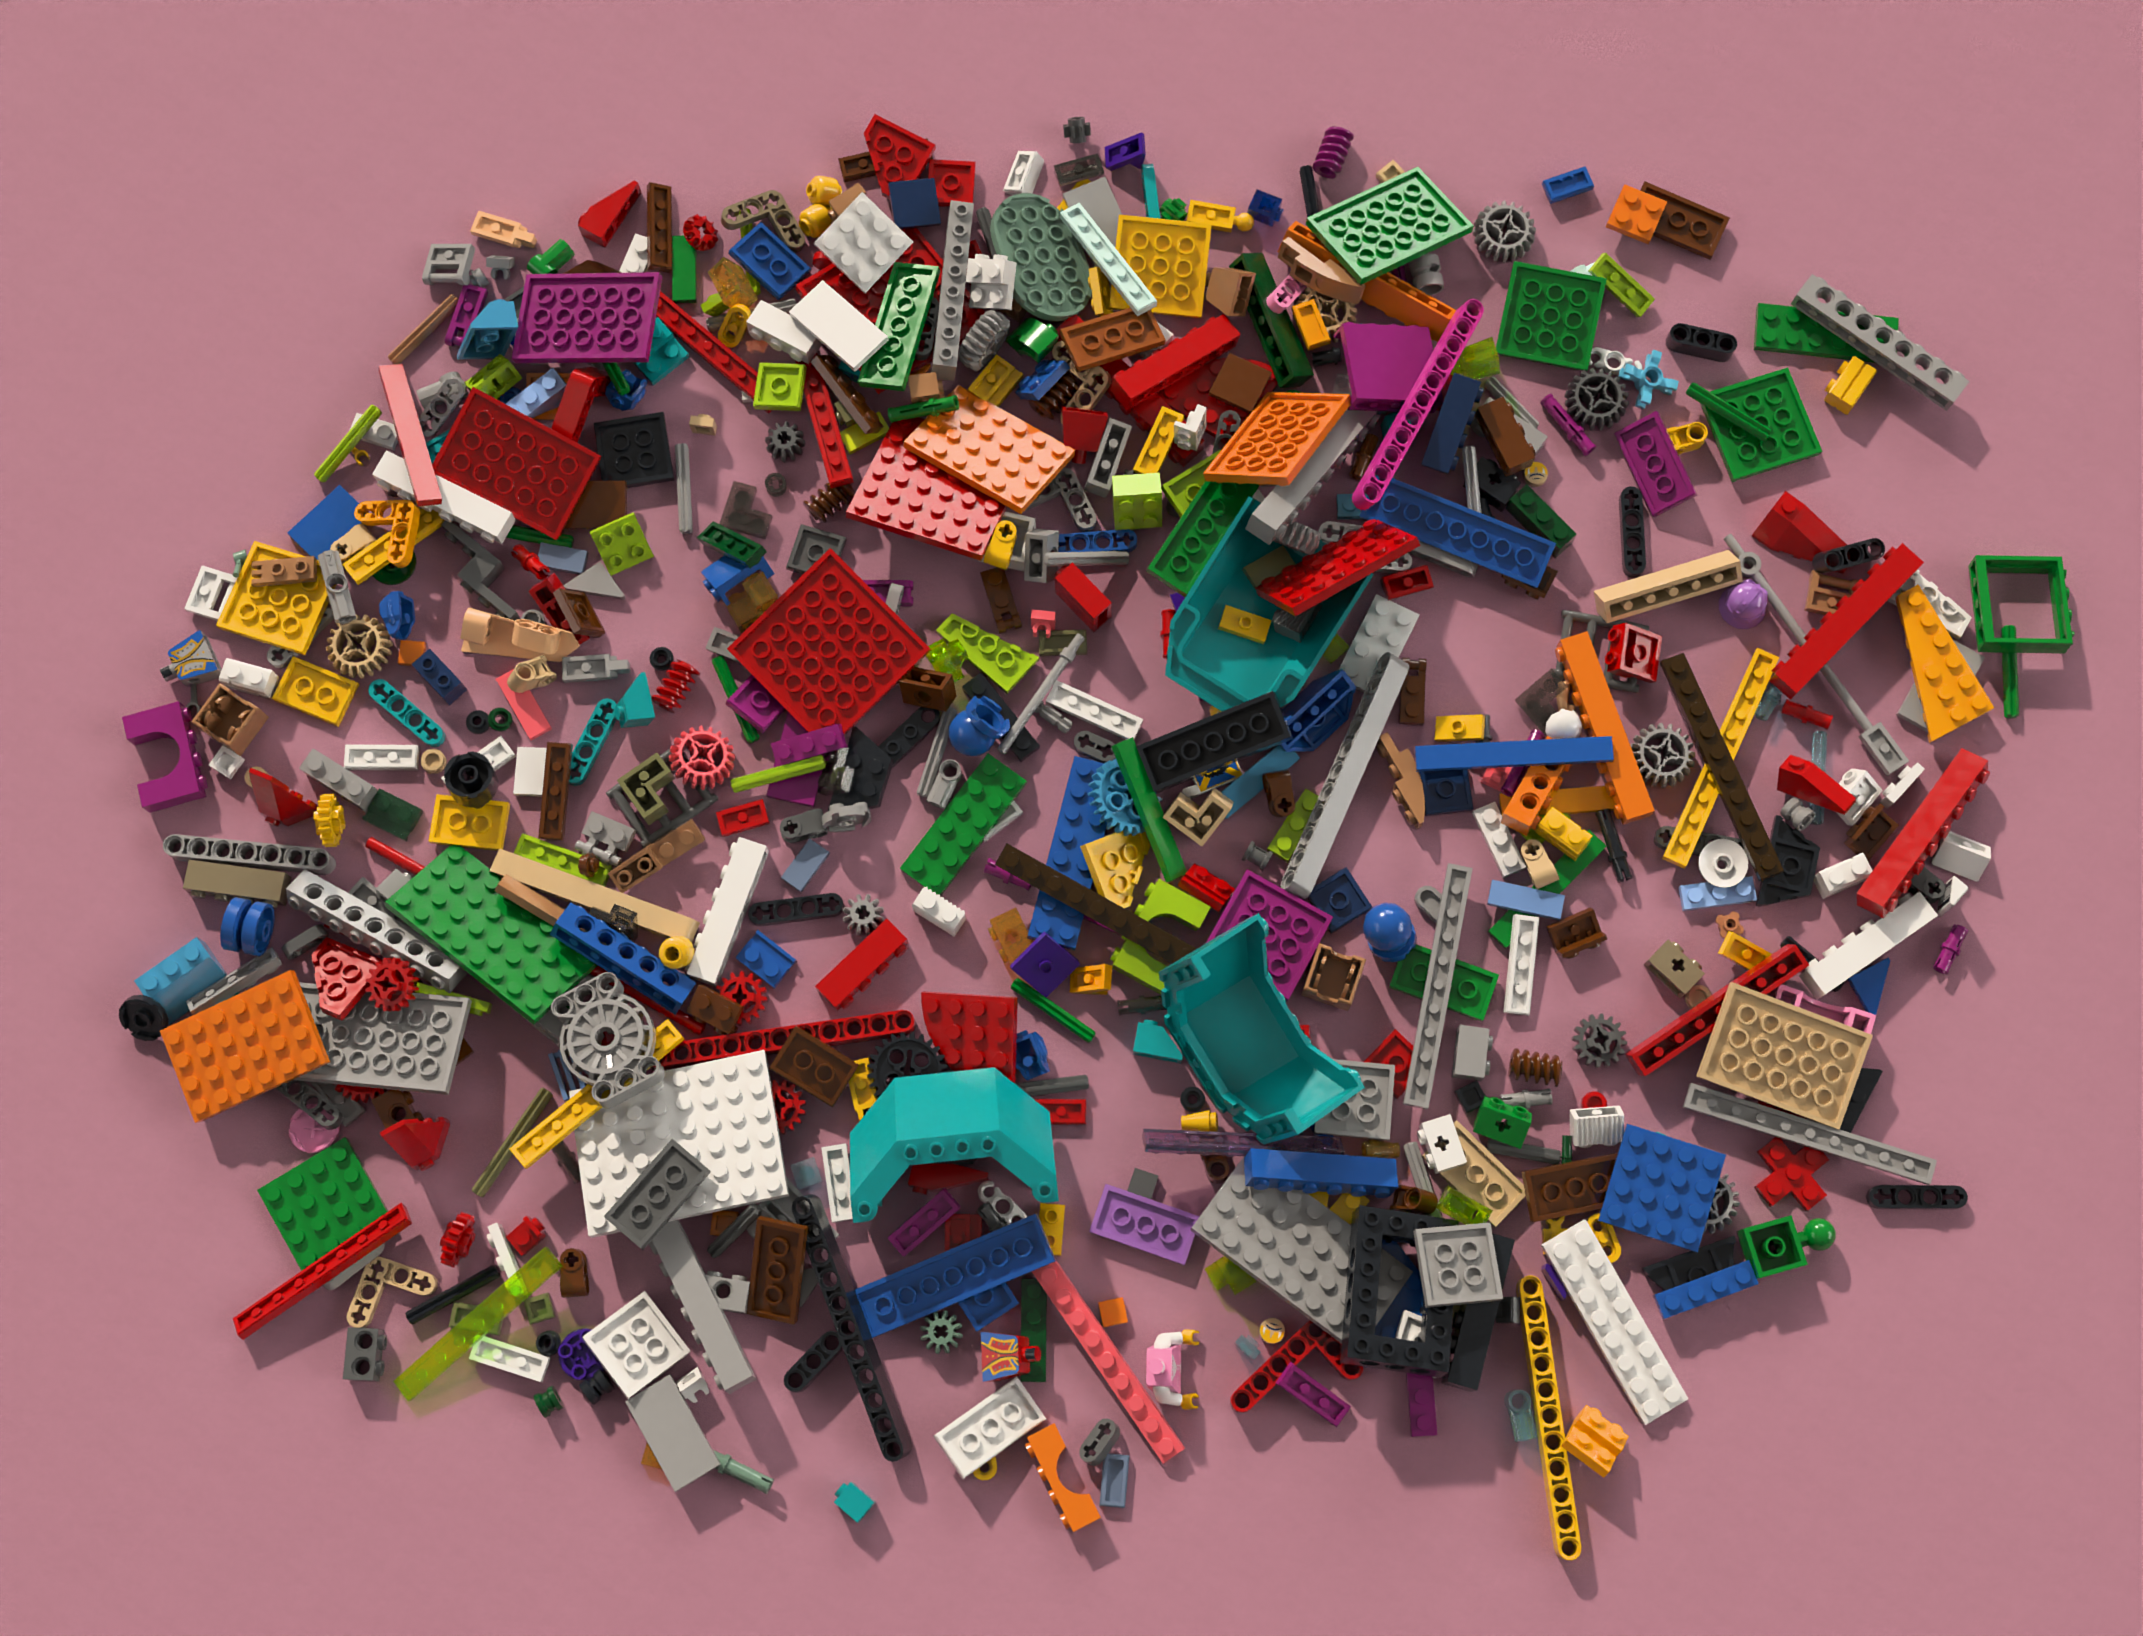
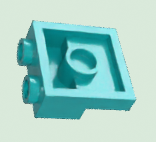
M657 317L649 362L633 363L654 386L690 356L674 338L673 333Z

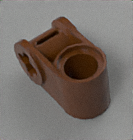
M1284 769L1263 773V787L1270 813L1275 817L1292 814L1295 809V801L1289 770ZM1285 803L1286 808L1279 809L1278 804Z
M1217 1133L1215 1137L1204 1140L1196 1139L1208 1180L1215 1184L1224 1182L1229 1174V1165L1221 1133ZM1215 1165H1220L1224 1168L1225 1173L1220 1177H1216L1211 1173V1168Z
M1398 1185L1389 1210L1428 1215L1437 1208L1438 1199L1432 1192L1417 1187Z
M566 1249L560 1256L562 1298L588 1296L589 1278L586 1254L580 1249ZM573 1255L579 1258L578 1262L574 1263V1266L568 1262V1259L572 1258Z

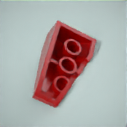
M1787 491L1783 493L1751 535L1773 551H1782L1793 555L1794 558H1803L1812 561L1813 557L1819 552L1847 545L1805 504ZM1848 552L1847 557L1850 560V554ZM1847 568L1837 570L1836 572L1843 574Z
M250 768L249 776L259 812L266 817L264 821L277 827L279 824L290 826L314 816V812L319 807L316 803L308 799L306 802L302 801L303 795L289 789V786L273 776Z
M444 1117L436 1118V1122H433L431 1118H426L423 1121L405 1119L379 1133L411 1168L424 1171L435 1164L434 1161L440 1158L450 1122Z

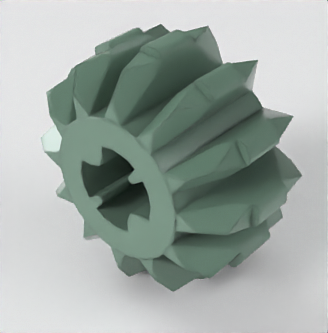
M946 1310L942 1313V1319H939V1314L936 1311L933 1313L934 1321L927 1316L924 1318L930 1326H920L921 1331L928 1332V1334L920 1338L921 1341L931 1339L926 1345L928 1350L936 1344V1354L940 1353L941 1346H944L946 1353H950L949 1343L955 1348L959 1346L953 1338H963V1334L955 1333V1330L962 1328V1324L952 1325L956 1321L957 1316L953 1315L947 1320L948 1311ZM938 1326L940 1328L946 1326L948 1328L945 1331L948 1333L947 1337L940 1336L936 1338L935 1334L937 1332L935 1329Z

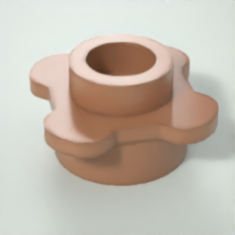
M1732 911L1729 915H1718L1716 917V923L1722 938L1726 937L1728 931L1734 932L1737 935L1743 933L1744 928L1740 925V916L1737 912Z

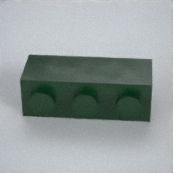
M1527 484L1509 499L1506 510L1529 533L1556 543L1552 552L1554 558H1557L1573 543L1577 533Z

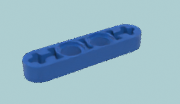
M1130 529L1059 534V546L1062 547H1059L1058 552L1125 551L1129 553L1137 547V535ZM1125 536H1128L1129 540H1133L1130 541L1128 546H1125L1124 542H1117V547H1113V537H1116V541H1123ZM1105 537L1110 541V544L1107 548H1100L1096 544L1097 540ZM1082 539L1085 541L1086 547L1083 550H1076L1073 547V542ZM1067 540H1069V550H1070V551H1066V541H1067Z

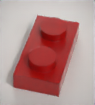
M763 799L716 812L723 837L770 824Z

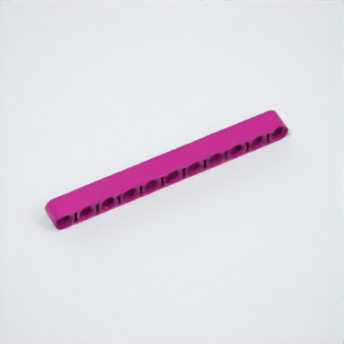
M1469 299L1452 316L1353 493L1352 502L1357 509H1369L1384 494L1483 316L1484 307L1479 300Z

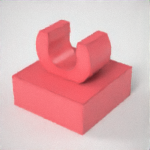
M1032 610L1031 629H1033V636L1037 637L1038 630H1046V638H1050L1051 631H1054L1056 627V612Z
M1487 768L1481 783L1500 791L1512 768Z

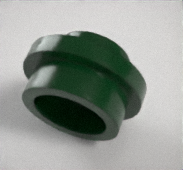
M495 708L488 715V724L495 731H506L512 724V715L504 708ZM501 717L504 723H497L495 718Z

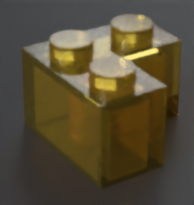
M763 572L751 574L742 583L745 591L734 593L728 597L731 604L725 605L740 633L744 632L750 623L755 622L778 599L777 594Z

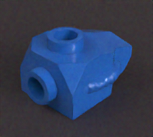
M627 369L622 373L629 385L630 392L623 396L619 395L612 381L606 387L605 392L610 404L622 411L633 410L644 397L645 387L648 383L647 380L637 378Z
M393 591L379 603V613L389 635L395 639L405 640L410 635L412 626L415 623L414 600L405 596L402 591Z
M1027 1030L1017 1033L1016 1068L1021 1072L1022 1076L1028 1081L1050 1072L1047 1062L1048 1052L1043 1038L1037 1032L1028 1034Z

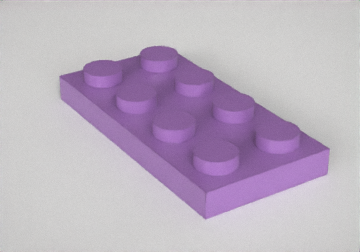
M1105 1184L1089 1232L1185 1266L1195 1236L1190 1229L1200 1216Z

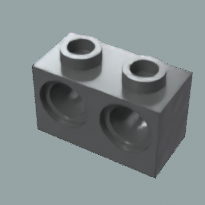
M348 1327L343 1370L344 1380H380V1376H383L385 1363L382 1361V1350H385L387 1346V1335H384V1330ZM370 1335L373 1340L372 1345L365 1349L362 1344L365 1336ZM367 1360L370 1364V1369L368 1373L363 1375L360 1372V1365Z

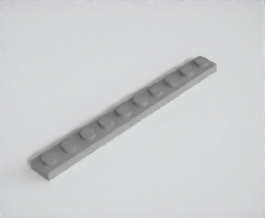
M1451 863L1447 865L1403 1105L1422 1109L1429 1108L1473 869L1470 867Z
M1693 1083L1689 1084L1683 1108L1926 1185L1931 1184L1937 1160Z

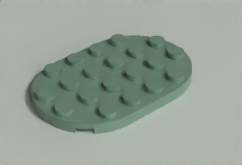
M1021 193L1010 196L994 212L991 219L990 232L996 254L1008 256L1007 260L1017 262L1013 298L1026 311L1043 320L1064 321L1075 314L1078 315L1087 305L1092 295V290L1088 284L1089 266L1082 245L1060 219V212L1064 210L1062 208L1058 210L1049 203V199L1040 195Z

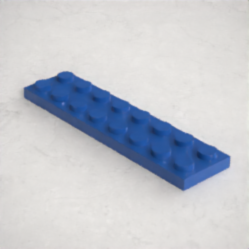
M1394 478L1391 479L1381 499L1369 509L1361 510L1359 517L1366 520L1376 519L1416 536L1421 542L1535 588L1539 586L1556 545L1555 542Z
M1074 756L1046 865L1091 889L1093 879L1080 846L1103 838L1108 822L1106 820L1102 823L1099 822L1102 816L1101 814L1094 815L1097 807L1089 804L1094 801V798L1088 796V793L1094 790L1088 786L1089 783L1094 781L1091 776L1097 773L1096 769L1104 763ZM1039 890L1027 939L1036 940L1045 931L1058 944L1066 949L1075 951L1084 914Z
M1033 1214L855 1289V1293L871 1336L874 1338L1056 1262L1038 1214Z

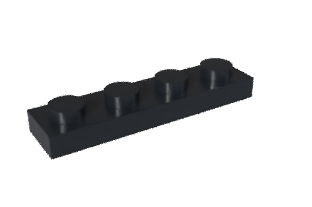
M979 673L962 686L963 691L970 699L974 696L978 699L986 696L1002 708L999 713L1003 716L1004 720L1009 719L1010 729L1018 718L982 673ZM1025 726L1010 746L1011 751L1020 762L1040 748V745Z

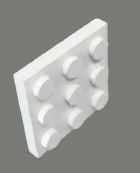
M861 192L814 242V245L863 293H866L907 250L913 241Z
M645 1291L582 1337L583 1341L628 1400L691 1352Z

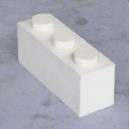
M762 300L746 321L748 332L752 338L769 343L773 349L788 353L791 358L798 362L803 361L809 364L822 345L816 337L792 316Z

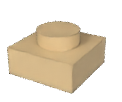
M706 414L691 415L689 425L692 433L716 436L717 425L714 418Z

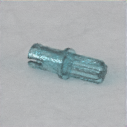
M1771 684L1768 691L1763 693V699L1755 711L1756 718L1766 721L1775 706L1781 702L1780 698L1783 693L1773 684Z

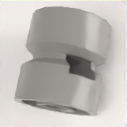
M1429 253L1409 262L1410 273L1414 277L1412 280L1414 287L1430 296L1444 290L1443 277L1439 273L1441 266L1438 255Z

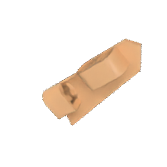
M468 608L464 615L460 639L464 640L461 648L462 652L534 659L544 655L547 661L561 662L563 657H567L580 646L573 632L527 619L511 620L473 608Z

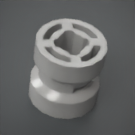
M1793 797L1783 806L1780 815L1785 820H1791L1793 826L1798 831H1802L1813 821L1815 812L1809 807L1805 808L1800 799Z

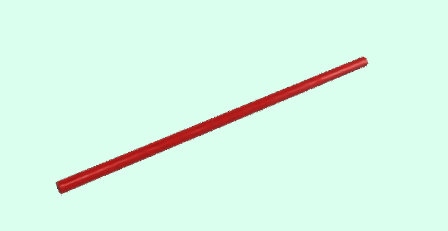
M370 837L366 842V848L414 875H417L425 868V866L373 837ZM597 966L590 974L596 977L608 971ZM619 979L624 987L623 993L698 1035H701L704 1031L706 1024L695 1021L690 1015L681 1010L676 1015Z

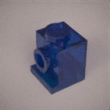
M1256 189L1247 213L1251 214L1254 220L1273 227L1275 221L1280 222L1284 209L1281 208L1282 199Z

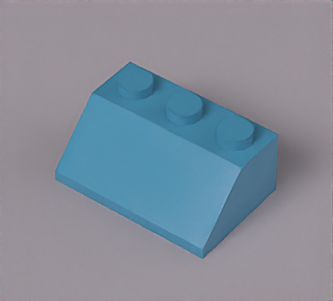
M498 299L489 302L470 324L457 353V360L494 359L499 354L505 356L518 329L514 301Z
M196 937L138 977L134 982L143 995L151 997L160 1003L167 1013L168 1024L170 1025L190 1011L186 1003L188 999L228 974L206 942Z

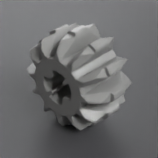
M858 894L856 895L858 902L855 903L852 899H849L848 903L851 908H843V912L848 914L843 917L844 923H850L847 927L849 931L856 928V934L860 936L862 930L865 929L866 934L869 935L871 934L869 928L873 927L875 930L878 927V924L875 922L881 923L884 921V917L879 915L884 912V908L877 907L880 903L878 899H874L871 902L870 894L865 896V900H862L861 895ZM863 910H867L869 917L865 916L864 920L860 919L858 913H863Z

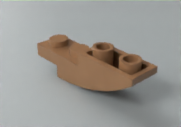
M1290 237L1282 241L1278 259L1291 267V277L1331 298L1354 304L1360 302L1365 284L1360 285L1350 273L1331 259L1323 263Z
M1386 732L1379 737L1376 749L1381 758H1386L1390 765L1388 769L1394 779L1398 778V781L1393 786L1394 791H1392L1395 801L1398 804H1402L1406 810L1404 815L1410 825L1414 824L1416 829H1419L1424 822L1425 797L1420 774L1416 772V763L1409 749L1407 748L1399 752L1390 735Z
M690 819L618 865L608 875L618 890L624 893L662 869L666 864L703 842L705 837L693 819Z

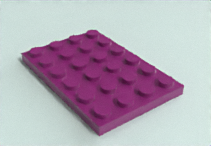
M659 272L526 274L518 329L511 359L515 363L649 362L662 283L661 274Z

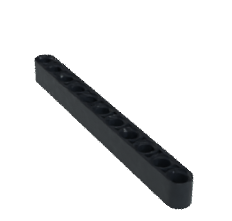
M813 1194L797 1197L792 1203V1212L797 1224L808 1226L806 1250L881 1452L888 1461H898L909 1455L912 1443L820 1198ZM805 1200L810 1204L809 1212H806L804 1209ZM814 1224L819 1228L818 1236L813 1233ZM823 1248L828 1253L827 1260L823 1259L821 1255ZM832 1272L837 1277L836 1284L832 1283L830 1279ZM841 1296L846 1301L845 1308L841 1307L839 1303V1298ZM849 1320L855 1325L854 1332L848 1328ZM858 1345L864 1349L863 1356H860L857 1352ZM867 1369L873 1373L872 1381L866 1376ZM876 1393L879 1394L882 1398L881 1405H879L875 1400ZM885 1418H888L890 1420L891 1429H888L885 1426ZM894 1442L899 1444L900 1454L895 1452L893 1448Z

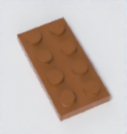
M1127 308L1060 330L1061 338L1077 372L1163 346L1166 341L1151 309L1137 316L1131 308Z

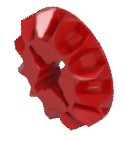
M698 214L689 217L683 226L686 241L693 248L700 251H707L715 246L718 241V230L714 228V222H709L706 216L701 217ZM701 227H703V233L705 234L702 238L700 235V231L698 230Z

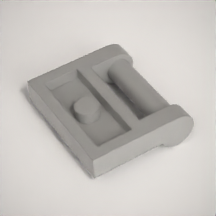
M431 244L422 275L423 283L425 285H434L435 283L468 285L470 282L469 271L476 248L472 244ZM436 269H458L457 273H435Z

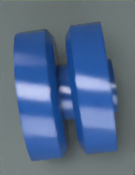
M233 898L226 908L221 924L220 941L222 948L233 952H240L243 949L245 954L259 957L263 955L268 948L274 929L275 914L272 904L257 901L252 905L251 900Z

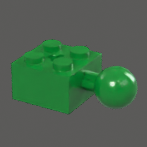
M1792 1215L1736 1231L1745 1260L1750 1261L1757 1279L1808 1265L1802 1247L1808 1246L1816 1251H1824L1829 1249L1836 1239L1834 1226L1822 1218L1810 1220L1804 1226L1803 1231L1797 1233ZM1769 1244L1775 1245L1776 1250L1769 1251Z

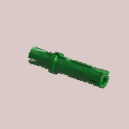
M956 395L940 399L933 397L925 402L888 408V417L890 422L893 423L927 415L939 416L943 412L959 410V401Z

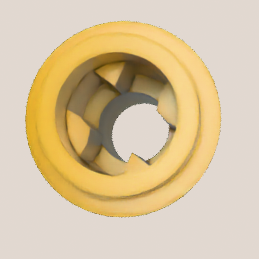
M1207 1110L1182 1116V1131L1212 1135V1132H1218L1217 1112Z

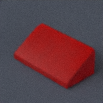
M1428 565L1384 576L1380 579L1381 586L1388 600L1434 588Z

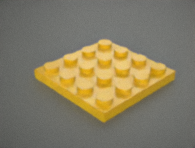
M1119 214L1115 248L1157 300V306L1151 309L1153 314L1202 318L1212 224ZM1111 283L1109 308L1114 310L1130 308Z
M254 541L216 626L224 631L306 655L329 603L319 560H317V582L253 587L251 586V580L259 578H253L252 571L261 569H253L252 562L306 557ZM337 584L333 585L331 588L335 590Z

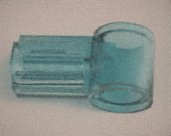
M1520 1389L1508 1391L1504 1397V1403L1508 1409L1514 1442L1537 1438L1531 1411L1530 1395ZM1516 1394H1520L1523 1397V1405L1520 1408H1515L1512 1404V1398Z

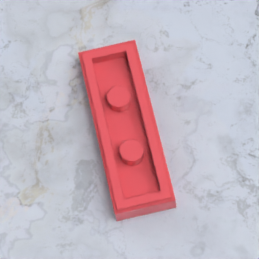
M512 669L496 678V681L526 734L532 741L552 730L530 690L517 693L508 687L507 679L514 670Z

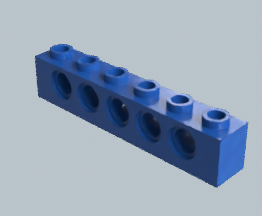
M571 902L555 922L550 933L554 938L604 970L615 974L618 979L675 1015L696 984L687 974L666 967L659 958L652 955L645 947L638 946L629 940L626 935L618 933L604 921L596 919L588 914L584 908L576 906Z

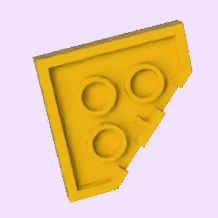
M1123 831L1118 834L1113 833L1080 846L1098 894L1123 908L1131 906L1133 900L1131 895L1134 886L1138 884L1143 869L1141 865L1144 856L1148 854L1150 848L1146 833H1138L1135 836H1132L1130 833L1124 836Z

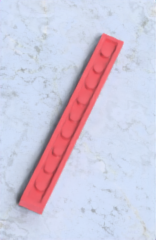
M1057 1260L1032 1271L1161 1462L1164 1464L1184 1450L1185 1447Z

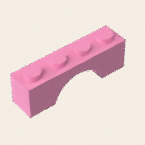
M1782 984L1772 990L1770 997L1871 1034L1876 1018L1874 1014L1853 1007L1826 1004L1807 996L1804 991Z

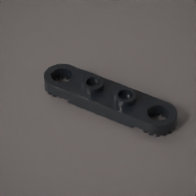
M920 707L878 746L894 760L892 767L898 764L938 726L940 722L939 710ZM926 711L935 714V719L930 723H926L921 719L922 714Z

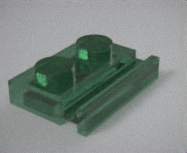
M379 788L368 807L366 815L362 819L407 842L410 832L413 831L424 811Z

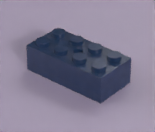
M1457 373L1453 374L1423 457L1422 466L1448 474L1449 470L1455 471L1459 457L1455 456L1457 448L1462 449L1468 435L1463 433L1465 426H1471L1476 411L1472 410L1474 402L1479 404L1484 388L1480 387V381Z

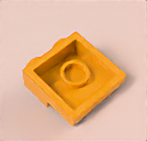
M1586 1405L1575 1417L1561 1446L1604 1478L1610 1472L1616 1457L1623 1450L1629 1436L1623 1432L1620 1425L1612 1424L1602 1417L1598 1409L1590 1408Z

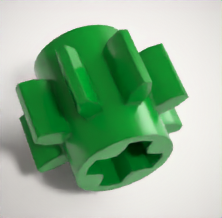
M1168 198L1159 209L1162 216L1161 219L1184 221L1188 214L1185 209L1187 204L1180 198L1177 200L1175 198L1173 200Z

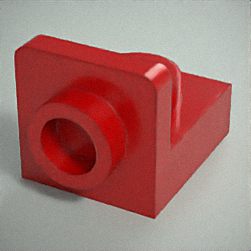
M525 1216L523 1218L524 1221L506 1236L521 1256H525L546 1237L542 1231L545 1227L536 1217L532 1219L529 1216Z

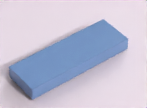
M1492 880L1487 905L1560 920L1565 895Z

